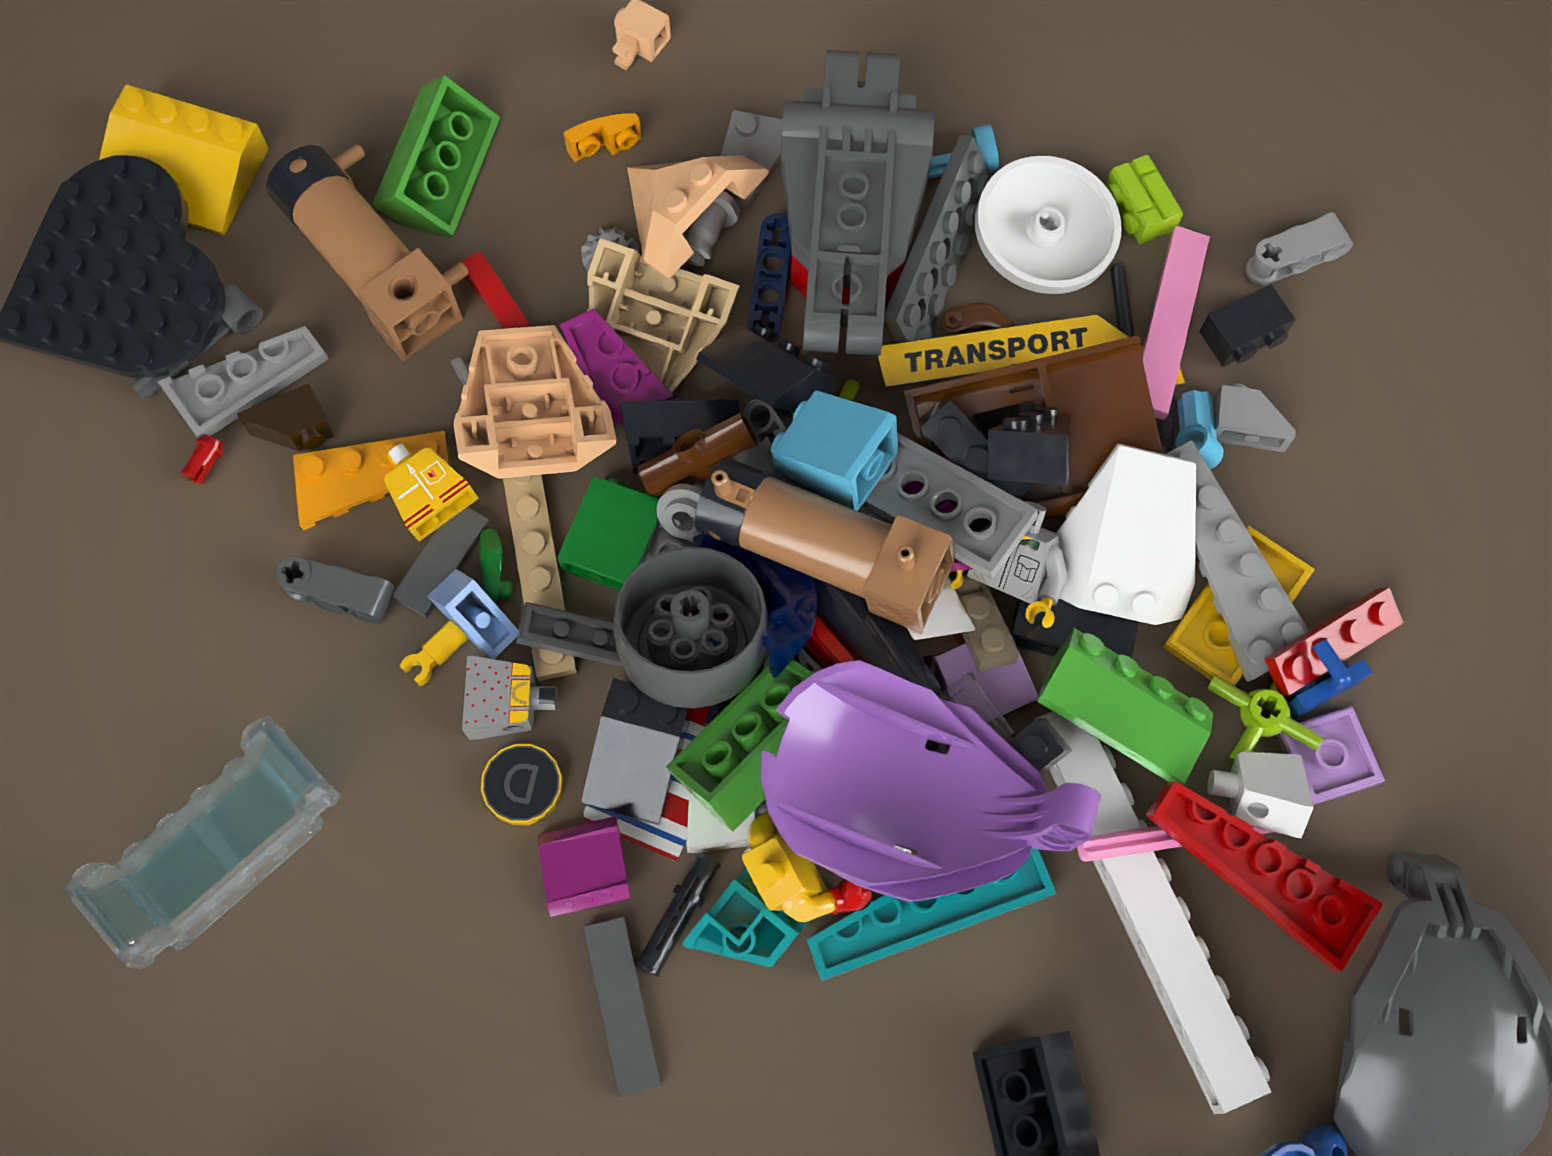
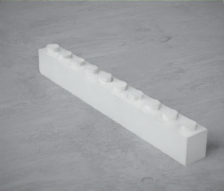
M1054 711L1038 717L1046 718L1072 749L1068 755L1049 769L1057 787L1064 783H1079L1095 789L1101 795L1091 836L1148 827L1143 820L1138 821L1131 807L1134 805L1132 793L1124 782L1120 784L1113 770L1116 768V763L1110 749L1107 746L1102 747L1098 738ZM1154 851L1093 860L1213 1113H1227L1271 1093L1267 1084L1270 1081L1269 1072L1263 1061L1258 1056L1254 1057L1247 1043V1040L1250 1039L1248 1029L1238 1015L1234 1016L1227 1002L1230 999L1226 984L1219 975L1214 976L1207 961L1210 959L1209 950L1203 939L1199 935H1194L1188 923V920L1191 919L1189 909L1180 896H1175L1169 884L1171 874L1162 858L1157 859Z

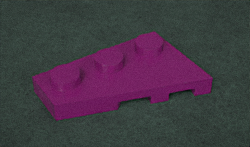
M591 309L560 324L567 343L576 357L578 367L584 376H589L593 382L594 391L600 400H604L610 408L614 426L624 422L621 401H670L676 398L595 309Z

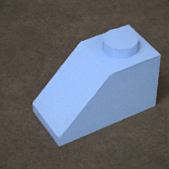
M457 569L427 596L490 659H495L518 636L519 630L472 578Z

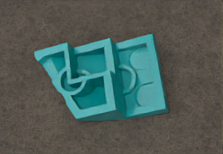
M745 867L710 911L705 913L682 942V945L689 949H697L728 958L741 959L772 967L809 921L798 922L784 913V911L769 910Z

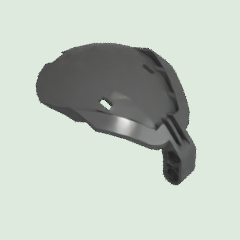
M1394 851L1388 858L1387 878L1389 884L1395 890L1404 894L1409 900L1404 901L1395 909L1376 950L1350 994L1351 1028L1343 1039L1342 1061L1333 1118L1344 1140L1357 1156H1518L1540 1132L1552 1096V987L1538 961L1508 920L1494 909L1479 902H1473L1463 871L1457 864L1437 854ZM1399 1008L1409 1010L1410 1031L1408 1033L1399 1032Z

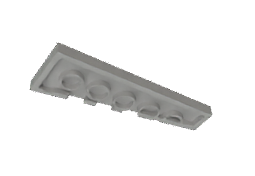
M1191 440L1165 455L1196 463L1195 551L1200 561L1197 565L1202 577H1207L1215 597L1212 601L1217 613H1222L1230 633L1227 637L1246 681L1249 682L1269 671L1264 658L1309 630Z

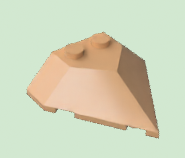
M743 155L701 157L683 162L627 167L641 250L646 265L670 279L694 254V251L682 235L684 231L724 189L745 200L769 174L768 170Z

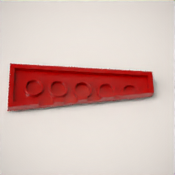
M1168 781L1146 813L1150 820L1332 971L1343 972L1384 905L1379 900L1345 880L1335 878L1323 871L1321 866L1311 860L1303 859L1289 851L1284 844L1275 839H1269L1255 831L1250 824L1236 816L1227 814L1221 807L1177 781Z

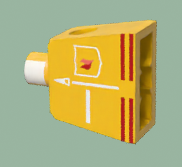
M402 443L389 451L387 457L395 469L385 475L384 482L406 527L418 542L479 499L469 483L430 447H425L414 455L408 445Z

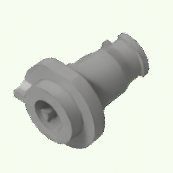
M724 189L684 231L683 236L694 251V254L686 261L687 263L695 266H704L705 258H712L711 250L716 244L722 228L730 227L737 222L740 208L733 195L727 189Z
M690 479L683 484L669 487L662 494L657 504V516L663 528L672 536L692 542L703 541L710 537L697 531L694 524L696 507L706 480L697 482Z

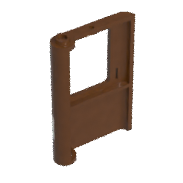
M1139 335L904 391L915 442L934 452L932 440L920 428L919 420L947 394L968 416L1030 401L1034 402L1037 407H1057L1058 414H1071V463L1067 486L1029 483L1031 489L1019 498L1023 502H1034L1045 507L1047 510L1044 519L1066 515L1072 506L1076 507L1089 489L1088 484L1117 444L1165 454L1162 451L1140 349ZM951 500L954 508L956 509L958 505L957 502ZM985 518L975 519L971 522L969 528L976 532L988 523L989 520Z

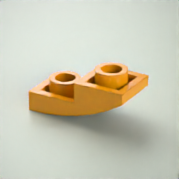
M636 113L615 114L596 118L563 132L567 153L574 162L594 155L603 146L613 156L621 150L632 148L637 141L642 139L640 120Z

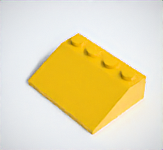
M126 84L110 112L99 160L112 156L130 155L157 163L179 184L183 198L188 205V225L225 236L269 147L256 123Z

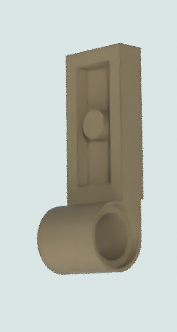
M969 570L963 571L962 586L955 589L975 627L974 631L962 632V635L978 672L1017 663L1019 653L986 584L968 577ZM957 573L948 575L951 583L956 579Z

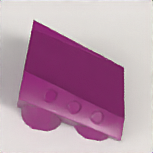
M616 816L537 835L550 917L575 913L581 909L598 905H616L623 899L630 898L629 877Z

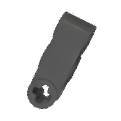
M300 556L285 557L278 563L275 569L276 581L284 588V591L290 598L315 605L329 612L347 614L372 624H382L395 590V586L380 577L359 574L338 565L324 564Z

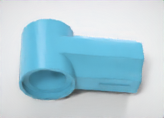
M1192 390L1183 393L1181 399L1177 401L1180 432L1176 437V447L1178 448L1192 440L1211 470L1221 462L1224 453L1222 445L1217 441L1213 397L1207 391L1199 392Z

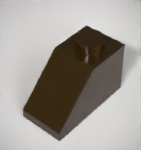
M309 383L237 413L239 420L251 436L296 451L317 448L325 440L334 437L321 404Z

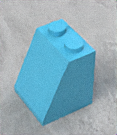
M815 390L808 401L804 400L799 404L793 415V422L787 431H781L775 437L771 445L774 469L825 499L858 511L898 454L896 416L890 412Z

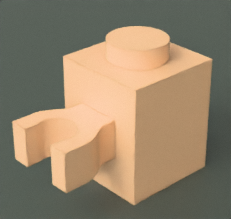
M631 0L626 8H621L614 20L617 43L613 47V52L618 55L614 60L615 65L627 70L634 61L636 54L652 62L671 38L669 16L641 0Z

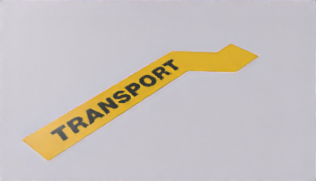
M1091 315L883 345L881 356H878L885 386L887 387L981 373L1012 364H1019L1127 338L1128 336L1100 316ZM1179 367L1176 384H1183L1185 381Z

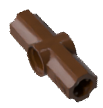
M738 413L704 432L700 429H693L684 433L675 441L672 449L639 465L638 473L649 494L657 497L663 494L669 487L682 484L690 479L697 482L707 480L713 468L721 459L725 457L732 458L757 445V439L746 417Z

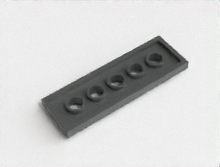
M959 135L884 314V322L896 343L932 338V330L937 317H940L943 313L944 300L948 290L956 281L957 268L961 258L968 251L969 239L975 226L976 207L986 184L992 177L988 173L983 161V155L979 151L973 136Z

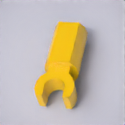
M449 619L421 646L422 650L418 654L406 656L402 660L400 667L407 673L414 666H422L421 673L414 679L421 687L430 681L432 669L436 665L441 666L468 640V637Z

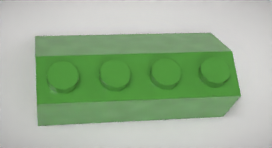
M445 75L423 85L372 206L401 225L446 237L453 236L500 116Z
M1076 628L1072 630L1049 662L1037 700L1165 780L1177 781L1182 785L1188 778L1212 729L1213 712L1201 700L1187 697L1174 689L1173 685L1165 678L1160 676L1154 677L1141 669L1132 658L1126 655H1118L1105 647L1096 636L1089 633L1084 634Z
M781 653L666 766L668 771L714 817L732 832L765 800L761 782V749L770 752L776 757L781 737L788 723V720L775 710L795 686L814 674L784 653Z

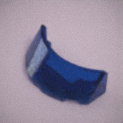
M703 533L693 537V547L709 548L726 553L741 562L754 575L762 589L769 623L772 627V631L763 636V646L769 653V672L774 678L778 677L807 643L813 632L817 617V592L812 576L747 549L741 550Z

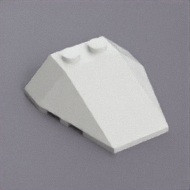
M1117 444L1088 484L1089 489L1076 507L1072 506L1066 515V521L1056 533L1059 536L1058 547L1063 552L1068 574L1060 599L1081 609L1153 625L1183 619L1195 585L1196 463L1186 459Z

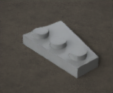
M733 110L721 156L743 155L765 167L770 174L775 165H779L781 162L783 120ZM767 176L745 200L730 192L740 208V214L746 212L765 185Z

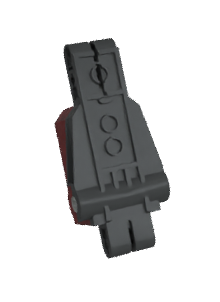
M827 50L823 89L805 87L804 102L785 100L781 170L792 251L791 284L806 298L803 351L838 353L840 327H847L846 354L881 356L885 303L891 299L904 269L929 176L935 110L916 109L917 95L898 94L900 54L867 52L865 82L858 81L860 52Z

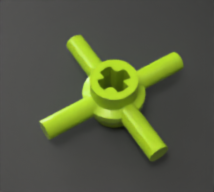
M1215 675L1207 687L1208 690L1240 707V718L1246 729L1228 758L1231 763H1234L1236 755L1240 752H1252L1260 737H1271L1283 732L1315 751L1324 739L1323 736L1290 718V708L1284 699L1285 695L1278 693L1274 682L1269 689H1257L1247 694ZM1262 707L1270 711L1268 719L1260 715Z

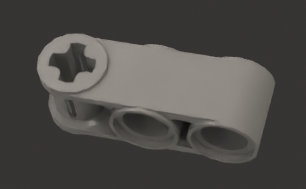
M1332 212L1327 213L1314 221L1294 226L1283 233L1260 241L1254 250V256L1245 265V273L1247 278L1256 285H1269L1287 276L1302 273L1315 265L1333 261L1348 252L1354 243L1336 214Z

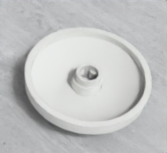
M1031 156L1007 164L988 181L976 207L975 232L984 256L1003 277L1022 288L1034 292L1061 294L1076 291L1091 284L1106 270L1120 244L1121 218L1110 191L1093 173L1066 159L1052 156Z

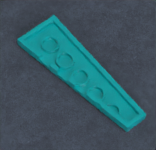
M1032 849L1029 858L1023 866L1007 877L962 892L914 902H907L884 895L863 909L850 914L807 939V944L822 982L1056 894V891L1039 850Z

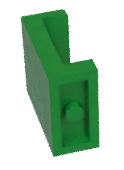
M593 476L557 557L561 570L620 591L626 578L644 561L660 523L657 516V504L661 496L654 497L645 489L640 492L627 488L622 481L612 477H606L604 480Z

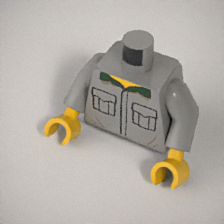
M1026 501L1025 503L1038 510V518L993 580L974 569L969 570L967 576L1030 603L1025 614L1030 624H1033L1036 614L1042 611L1046 612L1042 625L1044 628H1048L1053 625L1055 618L1050 608L1057 604L1068 574L1063 552L1058 547L1059 536L1056 533L1041 528L1047 509L1040 504ZM989 521L976 532L988 530L992 523ZM963 570L950 571L957 573V577L950 584V588L953 590L958 589L963 583Z

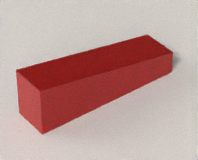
M480 251L461 261L468 270V275L465 276L502 329L531 327Z

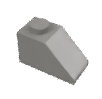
M1243 384L1221 385L1213 399L1217 441L1231 445L1285 452L1294 440L1296 430L1260 390L1249 389Z

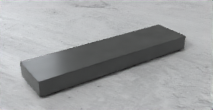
M624 917L585 926L583 929L618 1095L623 1097L661 1087L662 1084L626 920Z

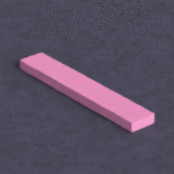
M1175 225L1171 232L1141 353L1155 418L1165 420L1169 414L1210 236Z

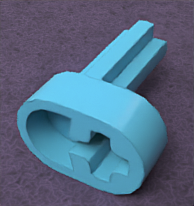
M991 124L972 127L971 136L974 137L978 149L983 155V161L988 173L999 171L998 152ZM952 153L931 158L928 179L943 176Z

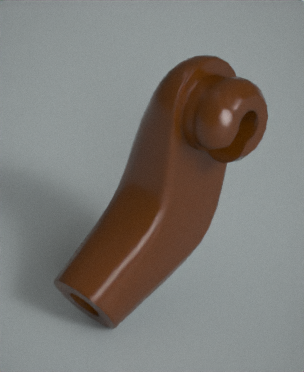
M974 303L949 308L944 312L941 320L944 329L952 333L979 326L994 330L1013 327L1014 322L987 303Z

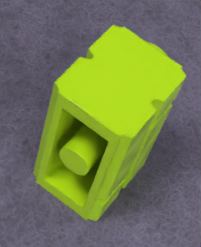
M1144 155L1134 159L1131 163L1127 162L1114 167L1110 171L1106 187L1122 214L1121 221L1124 230L1129 235L1133 234L1140 245L1155 239L1157 236L1161 237L1171 233L1175 225H1179L1183 211L1150 156Z

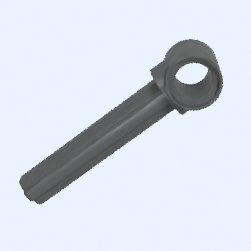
M232 284L224 287L225 309L221 324L210 344L200 355L230 330L235 334H246L255 329L262 321L263 310L238 285ZM186 360L178 366L169 369L170 374L164 376L137 378L132 382L131 386L141 398L147 400L161 389L157 381L167 377L173 379L192 362L189 363Z

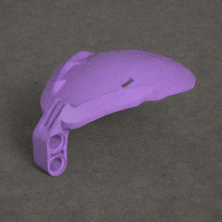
M861 660L838 663L824 668L795 686L775 710L788 720L776 757L770 752L761 749V782L768 812L780 835L792 851L857 886L907 902L958 893L1007 877L1023 866L1029 858L1032 849L1052 851L1073 850L1091 838L1101 799L1098 791L1079 783H1064L1046 793L1045 782L1040 772L994 731L971 707L939 699L931 689L909 682ZM927 740L949 745L947 754L927 750L925 748ZM894 846H899L914 851L916 853V856L911 855L909 852H904L897 848H894Z

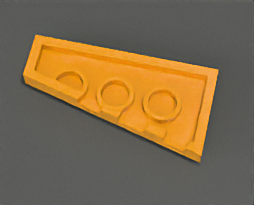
M445 431L293 455L300 527L306 530L316 526L315 522L332 515L336 518L348 513L349 508L369 500L373 503L385 498V494L389 493V490L384 482V477L395 469L387 455L392 448L399 444H407L414 455L423 448L430 447L451 466L448 438Z

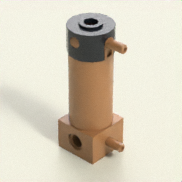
M315 145L302 146L287 153L275 164L268 175L266 182L267 194L287 218L303 232L358 297L373 327L403 362L463 320L451 286L468 275L466 266L459 262L441 274L419 248L413 252L408 250L356 190L350 176L344 171L365 157V152L360 145H354L335 159L331 158L322 147Z
M729 457L721 459L713 468L705 482L696 507L694 524L697 531L741 550L747 549L860 596L866 600L869 612L921 634L955 562L952 536L898 514L893 525L887 524L778 480L769 473Z

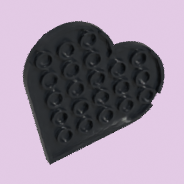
M120 155L95 161L64 181L59 186L46 211L0 312V342L131 378L164 376L170 374L169 369L178 366L182 362L187 360L190 363L196 359L210 344L219 329L225 309V290L213 262L199 248L185 241L189 222L188 205L183 198L179 184L164 168L151 160L138 156Z

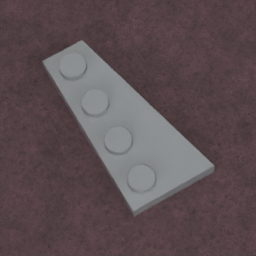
M306 326L263 341L259 343V348L245 353L237 351L226 355V360L208 367L202 364L189 369V374L173 380L171 377H167L157 382L197 438L201 439L204 434L212 436L238 419L237 413L264 402L329 358Z

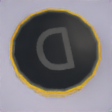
M514 744L501 749L488 761L482 773L481 792L486 806L498 819L512 825H531L549 815L556 808L563 792V777L556 760L545 749L533 744Z

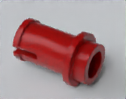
M206 434L201 439H196L194 443L197 447L184 469L180 472L183 477H190V481L201 486L204 484V480L217 458L224 456L222 450L225 446L219 440Z

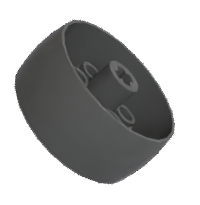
M683 547L670 549L654 555L633 570L624 581L617 596L613 627L618 656L629 679L640 691L658 702L674 707L699 708L712 706L734 697L746 688L757 675L767 650L769 618L762 589L754 575L741 562L726 553L709 548ZM717 615L723 621H717L713 618V616ZM660 628L669 630V634L665 637L656 636ZM710 638L721 640V644L717 647H710L706 642ZM681 646H688L692 649L688 655H679L676 652Z

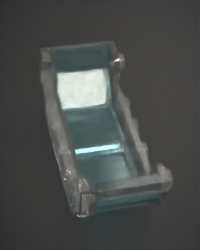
M269 715L263 720L259 719L252 722L243 731V739L240 743L241 749L246 753L243 757L232 759L224 766L222 774L210 785L206 784L195 790L189 797L190 802L178 812H172L163 817L156 825L157 830L144 841L140 840L130 845L123 852V858L118 863L112 866L106 862L97 864L89 862L80 867L72 875V881L63 888L64 892L124 966L141 970L153 964L155 957L167 946H172L175 951H178L191 944L316 835L325 823L319 814L328 806L336 805L341 797V794L320 774L284 733V729Z

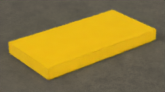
M1248 526L1246 528L1290 601L1293 602L1315 569L1251 526ZM1208 582L1168 638L1163 648L1212 681L1216 675L1235 686L1243 673L1227 637L1230 633L1222 613H1217L1212 601L1215 597Z

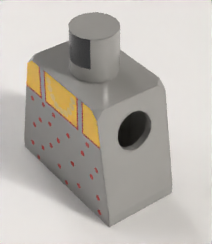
M467 656L462 731L469 740L531 731L534 727L535 710H557V687L536 686V675L531 666L478 656Z

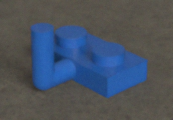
M1327 639L1312 647L1328 670L1326 672L1328 679L1319 684L1313 680L1294 692L1296 697L1288 703L1292 718L1296 719L1362 682L1373 673L1365 660L1362 659L1350 666L1347 661H1341Z

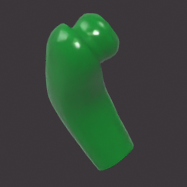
M485 529L480 533L479 542L480 571L484 590L494 603H497V599L508 601L512 596L513 583L510 580H500L503 561L500 536L494 529Z

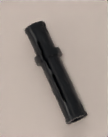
M697 853L696 859L681 885H675L672 891L675 893V896L656 926L642 955L636 961V965L659 977L662 967L679 941L696 907L701 908L705 902L702 897L717 869L719 870L720 868L717 862L701 853ZM698 879L699 881L682 911H679L694 882ZM674 918H677L660 950H657Z

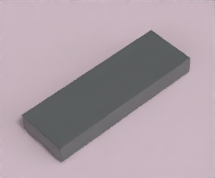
M467 507L440 526L393 593V599L421 616L428 618L436 605L427 596L455 569L460 571L480 541V533L491 525L489 519Z
M525 602L516 643L623 667L616 649L613 622Z

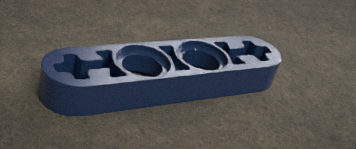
M780 213L767 216L761 225L747 322L748 327L754 328L756 323L762 324V314L769 315V328L777 332L775 338L778 340L781 334L792 252L788 218ZM775 228H782L779 246L773 245V232ZM770 257H775L782 261L783 266L776 271H770L763 266V262ZM765 289H771L777 292L779 297L775 302L764 303L759 299L758 295Z

